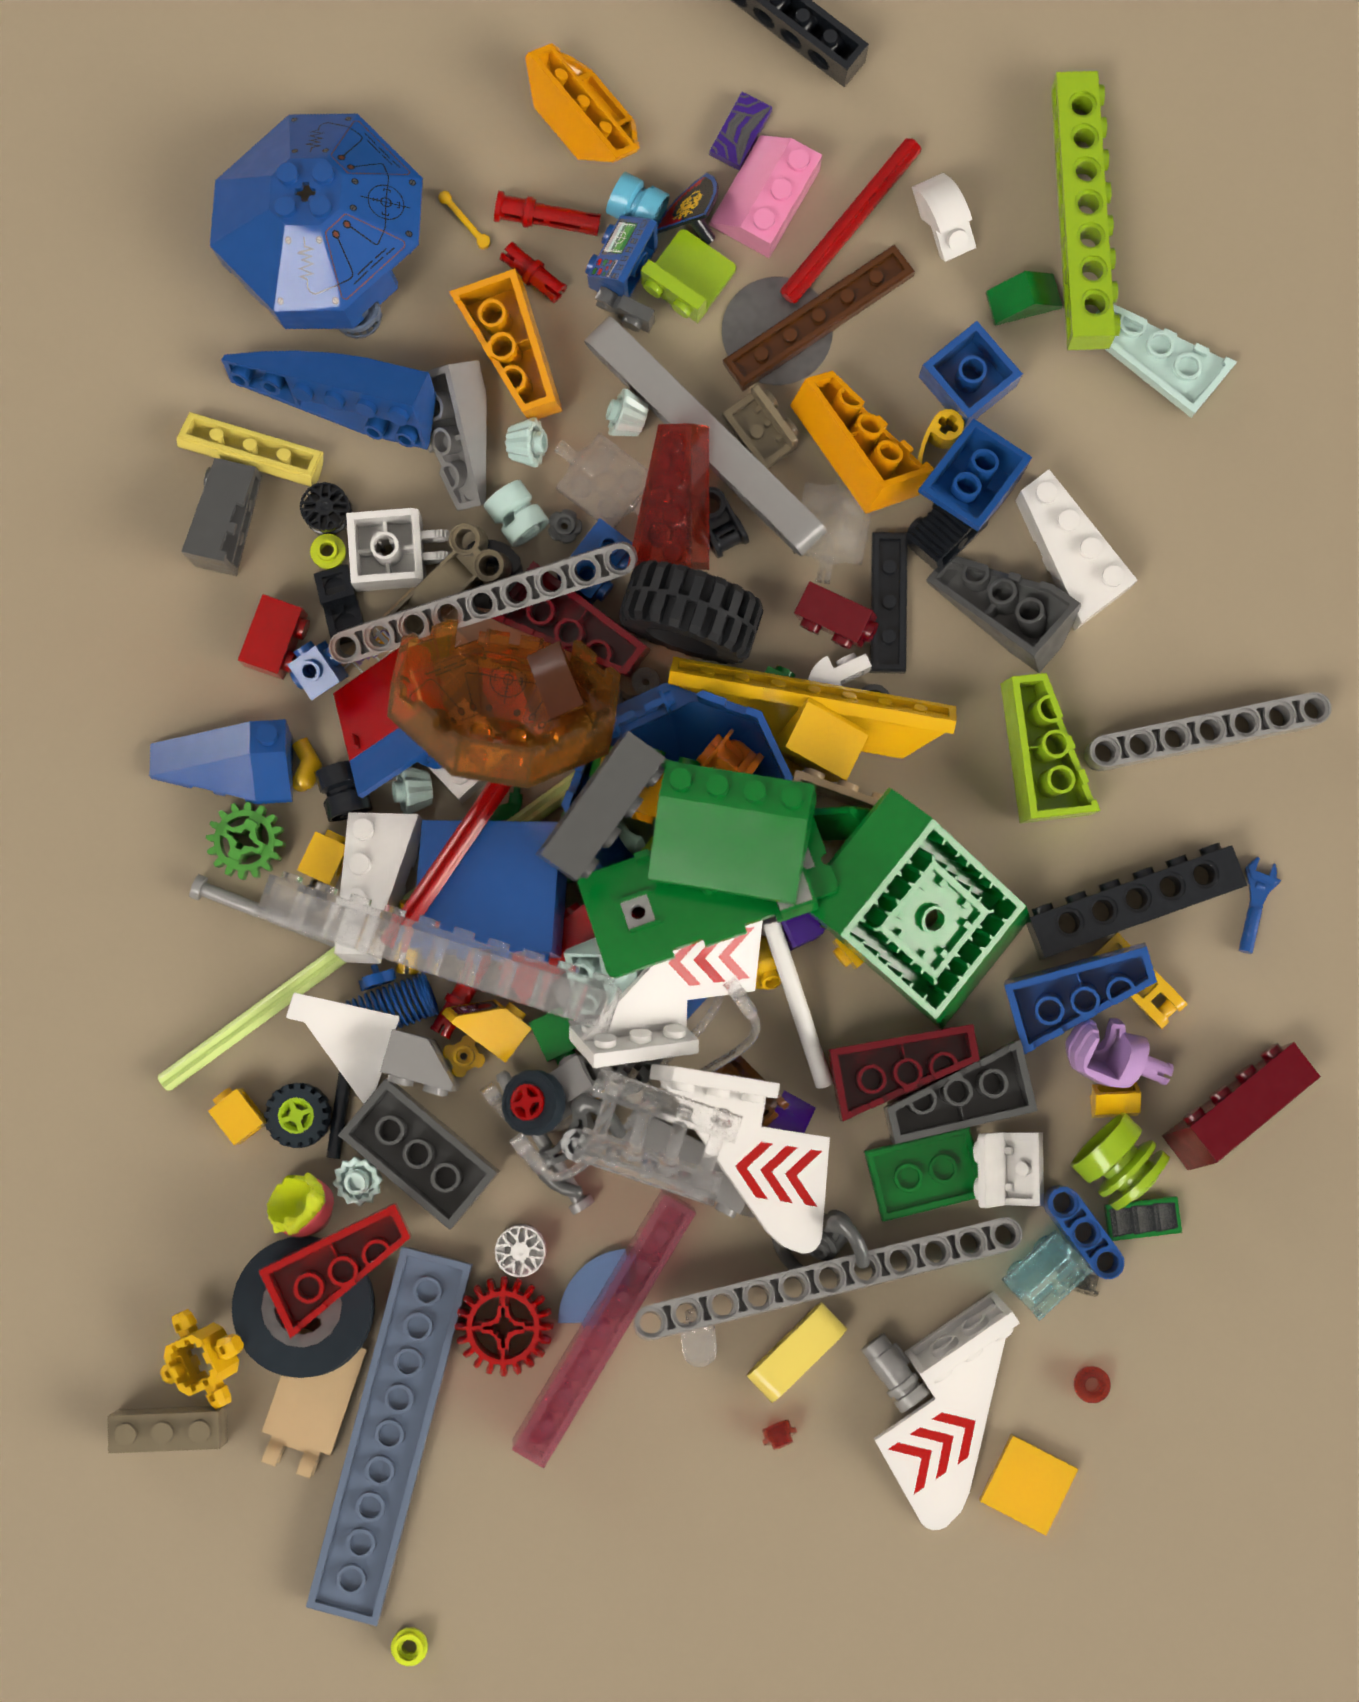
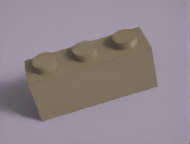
M227 1405L217 1410L212 1406L119 1409L108 1415V1453L220 1449L228 1442Z

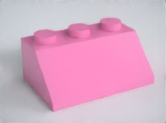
M760 135L711 218L709 226L770 258L817 177L821 167L822 154L792 138Z

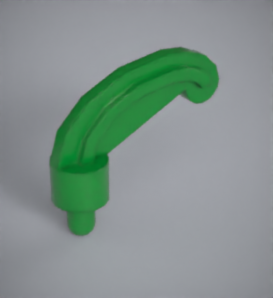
M515 783L513 792H509L508 803L499 805L488 821H504L520 811L523 794H520V783Z

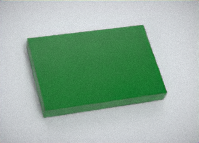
M970 1127L864 1151L882 1222L976 1199L974 1195V1182L978 1178V1163L975 1162L973 1156L974 1141Z

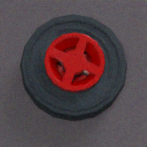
M525 1070L515 1075L507 1083L502 1095V1111L506 1122L513 1130L529 1136L543 1135L552 1131L560 1123L565 1111L566 1096L562 1085L553 1075L542 1070Z

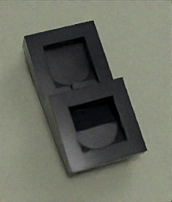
M348 564L313 573L320 604L325 613L330 639L346 628L364 623L357 593L351 584ZM342 637L339 644L342 645L353 640L349 637Z

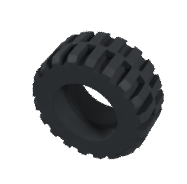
M649 560L647 562L642 561L633 569L619 610V618L622 626H625L628 631L634 632L635 635L645 638L656 645L666 647V649L684 653L687 656L698 657L706 661H716L722 664L730 663L733 665L741 664L749 657L764 610L761 600L755 597L752 592L744 590L743 587L730 583L724 578L713 576L705 571L695 570L685 565Z

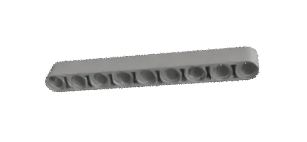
M611 316L607 317L584 340L591 352L625 386L647 403L648 408L799 556L805 554L827 532V529L820 520Z
M624 541L615 542L346 628L331 638L328 646L329 653L339 663H352L619 578L630 573L636 566L638 560L637 552L630 543ZM624 549L629 553L631 561L628 567L620 569L613 565L611 554L614 550ZM589 560L595 565L596 574L592 579L586 580L578 575L577 564L579 561ZM554 571L559 574L561 578L559 589L549 590L544 586L542 578L545 572ZM512 582H519L525 586L527 590L525 600L516 601L510 597L508 589ZM478 593H485L492 599L493 605L489 612H482L475 606L474 600ZM444 604H451L456 607L458 611L456 622L449 623L442 618L441 608ZM410 615H417L423 620L424 629L422 633L416 634L409 630L407 619ZM376 626H383L388 630L390 639L387 644H380L375 640L373 631ZM342 637H349L355 642L356 650L353 655H347L342 652L339 644Z

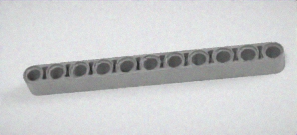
M1005 1217L869 1250L872 1275L869 1280H862L856 1276L854 1271L856 1258L855 1254L647 1305L641 1308L635 1315L633 1321L634 1330L644 1340H657L1002 1254L1016 1248L1021 1243L1022 1229L1014 1219ZM998 1226L1006 1227L1009 1230L1011 1240L1008 1245L1000 1244L997 1241L995 1230ZM967 1234L975 1239L976 1250L973 1254L962 1250L960 1246L962 1235ZM928 1243H934L940 1247L942 1257L939 1262H932L926 1257L925 1248ZM893 1252H900L906 1257L907 1266L904 1271H897L891 1266L890 1256ZM823 1269H830L836 1274L837 1284L833 1289H827L821 1285L819 1274ZM787 1278H795L800 1281L802 1292L799 1297L792 1298L785 1293L783 1284ZM758 1286L765 1290L767 1300L763 1306L757 1307L749 1302L748 1291L751 1287ZM724 1295L730 1299L732 1308L729 1314L719 1315L714 1312L712 1308L714 1297ZM682 1304L691 1305L696 1311L695 1321L691 1324L681 1323L676 1317L678 1306ZM654 1313L659 1317L661 1326L657 1332L647 1333L641 1328L640 1319L644 1314Z

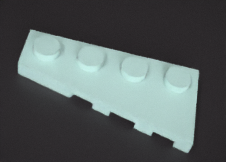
M1114 304V315L1119 314L1120 334L1115 336L1110 349L1105 350L1192 418L1235 366L1237 361L1228 357L1221 358L1209 352V348L1198 343L1196 345L1177 337V333L1166 328L1164 330L1147 323V319Z

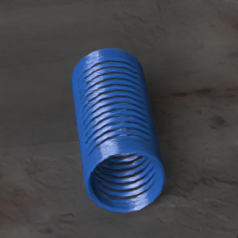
M423 972L413 975L412 979L424 1013L419 1005L410 978H406L418 1016L413 1008L405 982L400 980V985L410 1008L412 1018L407 1010L399 984L394 982V987L404 1010L406 1020L401 1013L392 985H388L390 996L400 1017V1023L398 1022L397 1025L399 1028H403V1025L409 1026V1023L415 1024L416 1020L421 1022L422 1018L427 1019V1017L431 1018L435 1014H439L432 988ZM384 986L382 987L384 998L381 991L376 989L377 998L374 992L370 991L371 1000L366 993H364V1000L362 996L358 995L359 1005L355 998L352 997L351 999L353 1006H360L370 1010L375 1009V1011L379 1012L382 1009L383 1013H388L387 1004L390 1013L395 1015L390 996ZM349 1000L345 1001L346 1004L351 1005Z

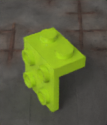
M682 229L678 231L655 263L648 259L642 267L641 284L649 294L656 298L661 297L671 304L673 310L684 318L689 317L696 323H699L735 274L736 266L731 260L691 232Z

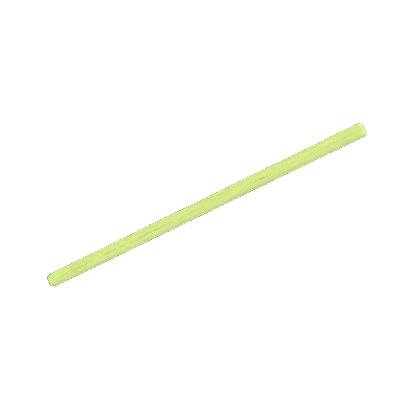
M575 771L507 821L539 822L562 805ZM415 888L405 894L403 900L409 899ZM398 905L394 919L400 912V905ZM334 946L160 1073L157 1077L160 1084L167 1091L173 1090L291 1003L293 993L304 994L347 962H344L334 953Z

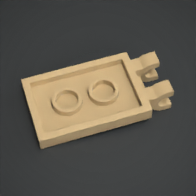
M304 1327L298 1334H306L314 1330ZM362 1346L346 1364L324 1375L307 1378H292L281 1375L262 1429L263 1433L272 1436L261 1462L276 1466L277 1463H280L285 1446L304 1452L296 1474L311 1478L314 1475L321 1453L330 1456L333 1454L369 1348Z

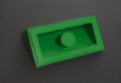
M855 806L815 808L814 819L822 840H847L871 809Z

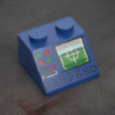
M620 215L615 226L610 224L607 227L601 242L604 246L599 255H592L585 273L588 274L589 288L596 292H599L601 286L612 290L620 297L625 295L630 298L641 279L642 267L648 259L651 260L658 247L657 222L649 218Z

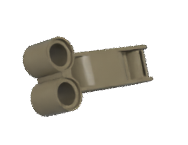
M467 523L458 524L453 527L449 535V545L453 551L388 615L475 588L482 581L493 582L509 577L512 572L511 561L504 553L487 549L489 541L483 529ZM472 531L476 539L475 544L469 550H465L462 545L463 536L467 532ZM496 557L499 561V570L495 575L489 576L486 572V563L489 559ZM444 604L441 608L442 618L444 619L455 607L451 604ZM410 615L407 619V627L413 633H422L424 622L419 616Z

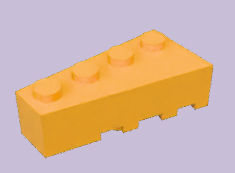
M512 269L449 291L526 418L536 417L539 420L562 412L563 409L526 289L517 271Z
M833 370L806 378L790 406L865 514L919 496V488L934 468L927 461L922 464L911 454L914 450L911 445L904 439L899 442L886 430L888 423L881 416L869 413L863 407L865 401Z

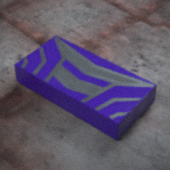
M741 92L709 150V155L740 170L770 117L772 107Z

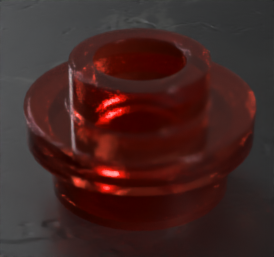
M1086 1366L1080 1369L1075 1375L1073 1382L1077 1396L1087 1403L1103 1401L1108 1396L1111 1388V1382L1107 1373L1096 1366ZM1089 1378H1096L1098 1382L1097 1387L1091 1391L1087 1390L1085 1387L1086 1381Z
M789 1420L775 1423L762 1430L765 1438L762 1440L763 1445H772L773 1450L781 1449L794 1442L792 1436L797 1434L798 1431L796 1427L791 1426Z

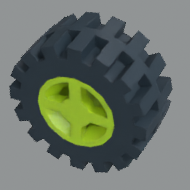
M292 1083L282 1086V1088L272 1094L273 1096L266 1103L267 1108L264 1112L266 1129L270 1131V1136L283 1146L303 1148L313 1145L325 1136L329 1125H331L332 1108L329 1106L327 1096L320 1089L310 1084Z

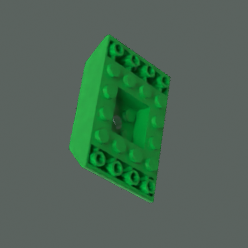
M888 788L828 862L827 865L832 866L838 882L837 892L818 899L819 909L809 912L812 917L940 1029L945 1027L1027 923V918H1030L1027 906L938 822L892 788ZM936 909L938 914L936 922L932 926L926 927V915Z

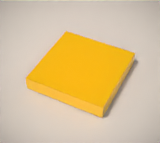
M1011 1434L979 1500L985 1505L1046 1536L1075 1478L1078 1468Z

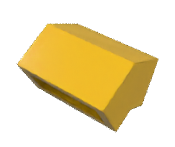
M1137 1082L1128 1088L1092 1084V1094L1090 1095L1092 1118L1116 1117L1122 1112L1128 1116L1140 1114L1141 1091Z

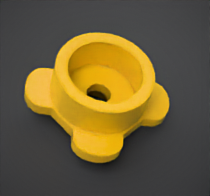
M468 1035L463 1036L461 1041L455 1045L449 1044L443 1049V1056L451 1062L453 1066L452 1073L456 1077H464L468 1070L474 1067L480 1068L485 1063L484 1055L480 1054L475 1046L476 1041ZM462 1053L467 1054V1058L465 1060L461 1059Z

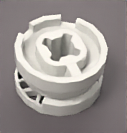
M526 1224L514 1225L506 1229L498 1238L495 1246V1259L499 1267L508 1275L515 1277H526L536 1272L543 1264L547 1254L546 1242L542 1233L535 1227Z

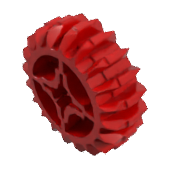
M508 1276L501 1277V1287L499 1288L496 1287L494 1279L489 1278L487 1280L489 1291L486 1292L481 1285L477 1284L474 1287V1292L478 1299L468 1294L463 1298L464 1302L471 1307L470 1310L466 1308L457 1310V1314L460 1317L467 1319L466 1322L461 1321L455 1324L456 1330H466L465 1335L458 1337L457 1343L460 1345L469 1342L471 1346L463 1352L464 1357H470L475 1352L478 1355V1358L473 1363L475 1368H478L483 1360L489 1362L486 1368V1373L489 1375L493 1373L495 1365H500V1374L502 1377H505L508 1374V1365L511 1364L514 1372L517 1375L521 1374L522 1365L520 1361L522 1360L529 1368H532L535 1365V1361L530 1354L534 1353L542 1358L545 1355V1351L538 1343L550 1344L552 1340L550 1336L542 1334V1330L548 1331L554 1328L553 1322L542 1321V1318L549 1316L552 1310L550 1307L539 1310L538 1305L545 1301V1296L542 1294L533 1300L530 1295L534 1292L535 1286L531 1284L525 1292L521 1291L520 1287L523 1281L521 1278L516 1279L513 1288L508 1287ZM499 1297L498 1311L495 1317L475 1320L482 1304L492 1298ZM510 1297L522 1302L530 1311L533 1320L515 1316L512 1312ZM504 1308L505 1317L509 1318V1322L512 1321L513 1325L516 1326L508 1331L505 1344L504 1335L499 1333L500 1330L497 1331L496 1327L493 1326L502 1319ZM476 1332L492 1335L497 1341L499 1354L485 1348L478 1339ZM534 1332L532 1341L525 1349L510 1355L511 1339L514 1335Z

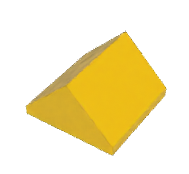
M808 697L775 740L784 758L802 768L808 767L824 773V780L838 782L839 780L847 781L869 736V731Z

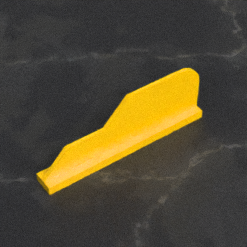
M673 657L668 684L694 693L704 690L726 698L727 701L762 711L774 738L777 737L809 697L869 731V736L861 752L901 759L945 733L954 734L957 722L956 706L679 657ZM784 758L792 776H794L796 770H804L801 766Z

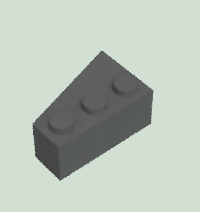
M214 458L212 467L207 468L204 477V489L181 551L195 567L237 576L262 475L256 467Z

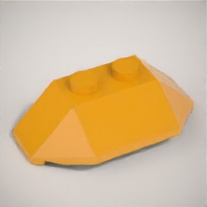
M552 43L527 53L525 60L534 108L578 160L614 163L639 150L640 146L637 141L635 120L592 69L574 57L560 52V48Z

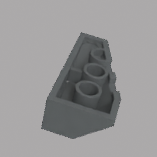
M958 556L940 573L934 570L926 579L930 586L987 634L1038 673L1043 670L1062 648L1081 608L1080 602L1054 584L1044 581L1038 583L1024 579L1020 574L1000 572L990 569L986 564Z

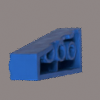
M1144 942L1007 979L1004 986L1025 1055L1083 1021L1085 1022L1112 1005H1116L1151 986L1157 980L1147 945Z

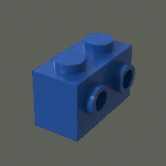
M599 518L571 556L615 542L624 541L630 543L633 547L634 543ZM616 549L612 552L611 562L615 567L622 569L630 565V555L626 550ZM581 560L577 564V573L583 579H592L596 574V567L589 560ZM557 574L558 580L561 581L559 574ZM612 580L575 592L593 605L597 599L602 602L608 596L614 584L611 583Z

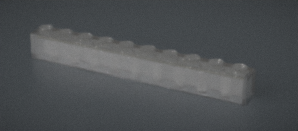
M283 871L281 877L269 874L255 913L256 917L609 1032L622 993V989L614 985L615 978L598 972H594L593 977L590 978L578 974L580 967L560 960L556 967L544 963V955L524 949L522 955L509 951L510 944L489 938L488 943L485 944L474 940L475 933L462 928L454 927L451 933L439 929L441 922L428 917L420 916L417 922L405 918L407 911L386 904L384 910L371 907V899L351 893L350 899L337 896V888L317 882L316 887L312 888L303 885V877Z

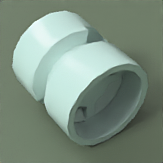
M515 480L503 486L490 496L484 504L485 510L493 521L503 524L501 532L512 547H518L538 535L549 523V519L539 505L530 503L532 495L521 480Z

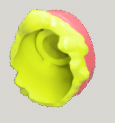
M309 1172L304 1175H287L282 1183L276 1185L266 1204L268 1219L273 1224V1231L275 1233L283 1232L288 1236L297 1238L318 1233L327 1226L332 1217L334 1196L327 1184Z

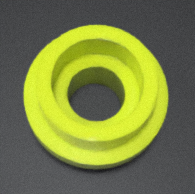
M323 534L313 541L310 555L317 566L323 569H331L342 564L346 557V547L338 536ZM327 545L334 547L332 555H322L323 547Z
M407 1627L398 1631L391 1643V1652L394 1659L404 1666L419 1664L425 1658L428 1651L426 1636L422 1631L413 1627ZM406 1640H412L416 1643L417 1648L415 1651L409 1652L405 1650L403 1643Z

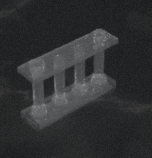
M600 1069L590 1094L602 1099L594 1129L583 1128L572 1159L714 1206L724 1173L715 1171L714 1167L723 1140L735 1143L743 1116L732 1113L725 1108H717L627 1078L618 1072ZM616 1104L638 1111L629 1141L608 1135ZM652 1116L673 1123L664 1153L643 1146ZM688 1128L709 1135L700 1165L678 1158Z

